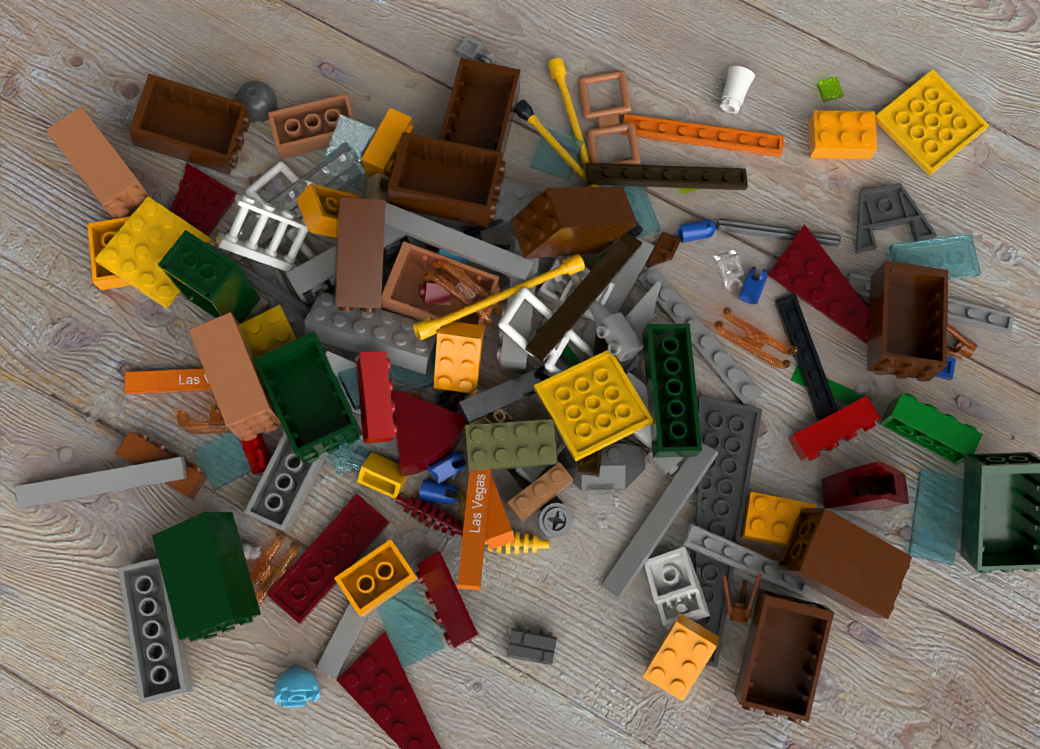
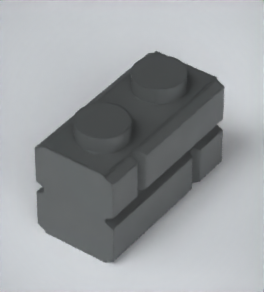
M518 626L517 630L512 629L507 657L552 665L557 640L556 637H552L553 632L540 630L539 634L530 633L531 628Z

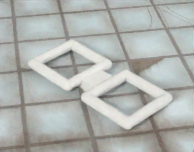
M280 161L248 187L246 194L253 197L255 202L263 204L265 201L256 192L280 171L301 193L307 186L284 162ZM296 199L283 209L292 212L295 215L294 217L300 219L303 217ZM269 217L275 224L280 223L279 220ZM295 226L287 232V237L292 242H294L300 229ZM304 242L302 243L299 250L308 259L316 255Z
M522 287L499 321L498 326L525 350L529 342L509 325L510 320L523 300L526 299L548 320L554 313L527 288ZM570 330L549 354L550 356L544 365L545 369L553 376L562 372L555 366V363L569 340L589 358L593 357L594 350L573 330Z

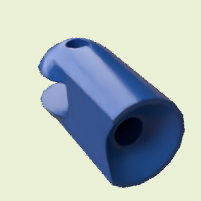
M703 219L698 222L680 225L681 228L678 230V234L682 243L706 239L714 234L716 225L711 219Z
M756 266L749 270L739 295L740 300L753 305L758 303L767 279V272L763 269L759 281L753 280Z
M453 451L428 466L429 472L437 484H440L466 467L465 460L453 463V461L460 459L464 455L463 452Z
M424 479L420 488V499L452 505L458 500L445 497L446 490L451 492L460 491L455 485L442 482L437 484L435 481Z

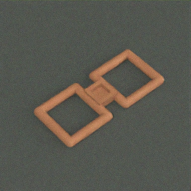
M619 70L579 78L578 84L584 119L598 118L600 127L589 129L586 132L591 163H599L595 137L627 131L632 159L606 164L640 165L641 160L635 126L632 122L620 124L618 116L619 114L631 111L625 71ZM618 79L623 106L591 111L587 84Z

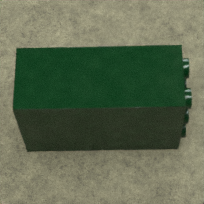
M187 230L182 233L158 264L187 300L214 318L231 312L239 324H241L261 299L238 264Z
M315 331L253 359L293 451L303 463L314 462L319 459V455L325 452L328 454L333 453L340 448V445L344 443L352 444L360 439L359 436L363 435Z
M1032 452L965 454L961 556L978 572L990 573L992 570H1000L1010 573L1021 569L1027 572H1034L1036 569H1040V457Z
M203 512L152 535L179 640L189 639L190 642H195L203 638L204 640L212 639L218 636V632L232 631L236 625L240 624V626L252 623L254 617L261 615L233 512Z

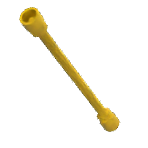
M555 58L548 62L549 71L552 79H555L558 83L585 169L586 163L591 162L565 82L566 68L562 58Z
M579 254L562 260V264L558 268H554L551 271L496 293L491 297L489 296L486 299L461 308L459 311L457 310L439 319L431 320L427 318L413 324L414 332L421 341L437 334L436 330L440 329L441 326L451 323V321H456V319L458 320L461 317L517 294L522 287L529 289L560 274H568L570 276L582 271L585 268L584 261Z

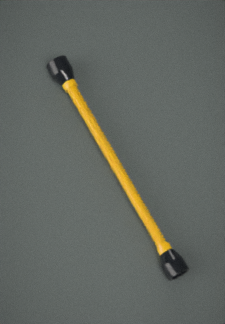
M525 99L518 102L513 109L517 116L533 126L586 184L583 168L579 166L538 121L529 103ZM587 185L588 187H598V185ZM638 223L628 233L636 238L644 229Z

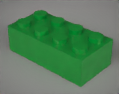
M901 393L889 403L879 425L956 465L965 461V454L975 453L983 436L974 426L964 425L958 422L956 417L950 414H943L937 411L935 406L923 404L917 401L915 396L908 393Z

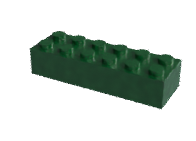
M647 324L642 332L648 408L653 418V423L650 424L653 458L696 457L702 451L690 324Z

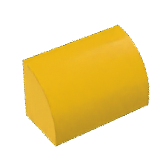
M371 452L361 466L357 482L396 499L398 494L400 495L408 476L401 477L398 463Z

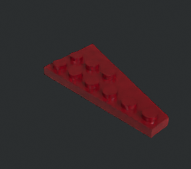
M186 163L185 173L180 181L179 191L174 199L171 212L209 237L234 203L237 193Z
M804 224L767 276L868 345L869 308Z
M385 631L336 681L401 749H441Z

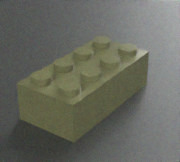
M554 419L474 424L463 427L466 472L545 467L557 464Z

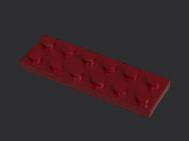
M356 494L266 595L301 625L337 584L334 578L355 564L390 522Z

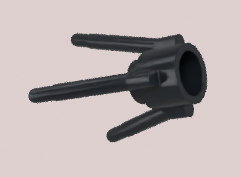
M499 219L491 222L489 228L503 223V220ZM480 226L464 230L463 233L483 241L481 231L488 228ZM492 244L502 249H510L511 246Z

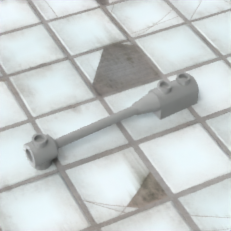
M556 256L561 264L562 260L567 259L566 256ZM578 273L569 276L576 287L583 281ZM596 300L589 307L596 322L597 336L606 340L609 353L616 355L620 362L633 359L644 345L621 312L611 314Z

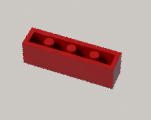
M386 351L360 352L355 360L363 443L390 442L397 434L396 422H393L395 404L394 401H391L390 394L393 384L388 375L390 359L387 358Z
M865 396L793 434L788 440L801 461L807 458L809 461H812L821 456L820 451L827 449L829 452L839 446V441L845 439L847 442L857 437L858 434L856 432L863 429L866 432L876 426L875 422L880 419V416L868 396Z

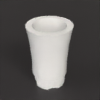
M731 66L728 68L727 80L720 103L723 111L738 113L746 93L755 78V74L751 70L741 66Z

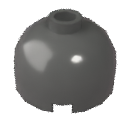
M261 81L245 83L236 94V101L247 104V112L250 113L249 121L255 123V121H267L269 119L268 112L277 110L275 93L267 84Z

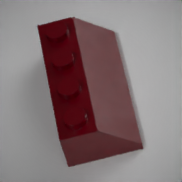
M439 551L417 565L419 571L415 573L420 584H426L428 591L425 592V595L430 605L435 604L437 612L434 615L439 625L444 624L447 632L443 633L448 646L453 644L454 648H457L478 638L477 630L441 552Z

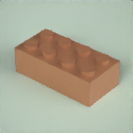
M348 93L268 112L276 149L281 159L360 140Z

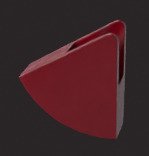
M398 390L391 393V400L395 404L393 422H396L397 425L395 438L401 477L423 472L428 469L429 465L454 450L463 437V427L467 424L460 414Z
M872 462L821 479L824 508L868 511L909 504L906 475L883 462Z

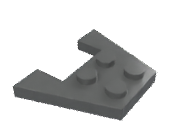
M901 183L860 191L855 254L876 250L877 245L872 230L910 224L915 242L935 239L937 237V234Z

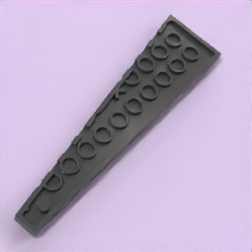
M698 396L701 442L716 450L718 455L696 486V526L739 544L762 409ZM695 551V572L710 616L694 622L719 636L718 645L706 663V666L717 668L727 608L722 575L726 574L729 592H731L735 568Z

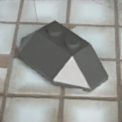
M610 444L603 448L599 477L577 474L579 460L575 462L568 448H564L558 455V463L560 462L573 478L572 483L581 491L625 490L645 470L644 448L628 444Z

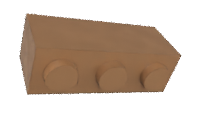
M559 462L509 500L507 507L521 524L569 487L573 482V478Z

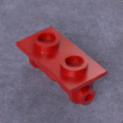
M259 433L252 440L241 441L253 475L264 472L271 460L262 434Z

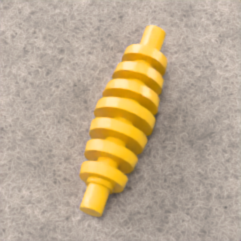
M516 531L515 541L502 546L506 547V554L509 555L510 547H515L514 554H519V547L524 548L523 554L528 553V548H532V553H537L539 548L549 549V540H540V538H537L538 535L533 534V539H529V533H524V539H521L520 532ZM486 542L485 545L488 546V551L493 552V549L490 550L489 545ZM502 546L497 547V553H501Z

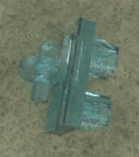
M344 443L339 446L340 448L337 451L329 453L327 458L332 460L331 465L337 467L336 474L341 475L344 471L351 473L352 470L360 473L361 466L366 461L368 450L357 446L353 453L348 451L350 444Z

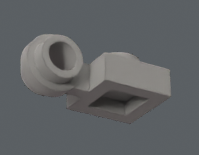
M469 36L465 37L456 50L457 55L462 58L475 61L477 58H480V62L495 63V55L488 50L482 52L484 44Z

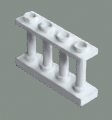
M236 194L234 199L240 206V209L229 233H226V235L218 233L216 242L219 248L287 272L292 267L299 265L296 256L308 232L303 217L302 219L294 217L295 215L288 210H283L282 212L276 210L273 205L267 202H263V204L255 202V199L251 196ZM248 210L261 213L249 240H246V242L239 240L237 235ZM271 217L279 220L280 223L269 247L264 249L258 247L257 242L268 218ZM288 224L300 229L288 254L283 256L277 254L276 250Z

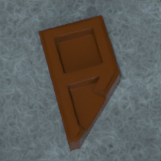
M662 231L646 266L652 267L672 260L681 239Z

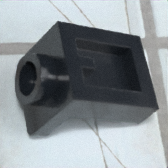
M447 390L438 396V402L435 405L456 413L458 410L456 404L463 401L464 398L457 391Z

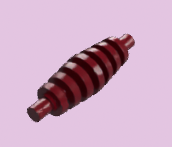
M398 494L395 502L403 506L405 513L408 514L412 510L411 517L414 519L419 514L418 522L422 524L427 518L426 527L430 528L433 522H435L433 530L438 531L443 526L442 533L444 534L451 530L450 536L455 537L456 534L463 535L462 521L457 519L456 522H453L455 516L452 514L445 518L447 515L445 509L439 515L440 506L435 505L431 511V502H427L423 507L424 500L419 499L415 503L416 497L414 496L405 498Z

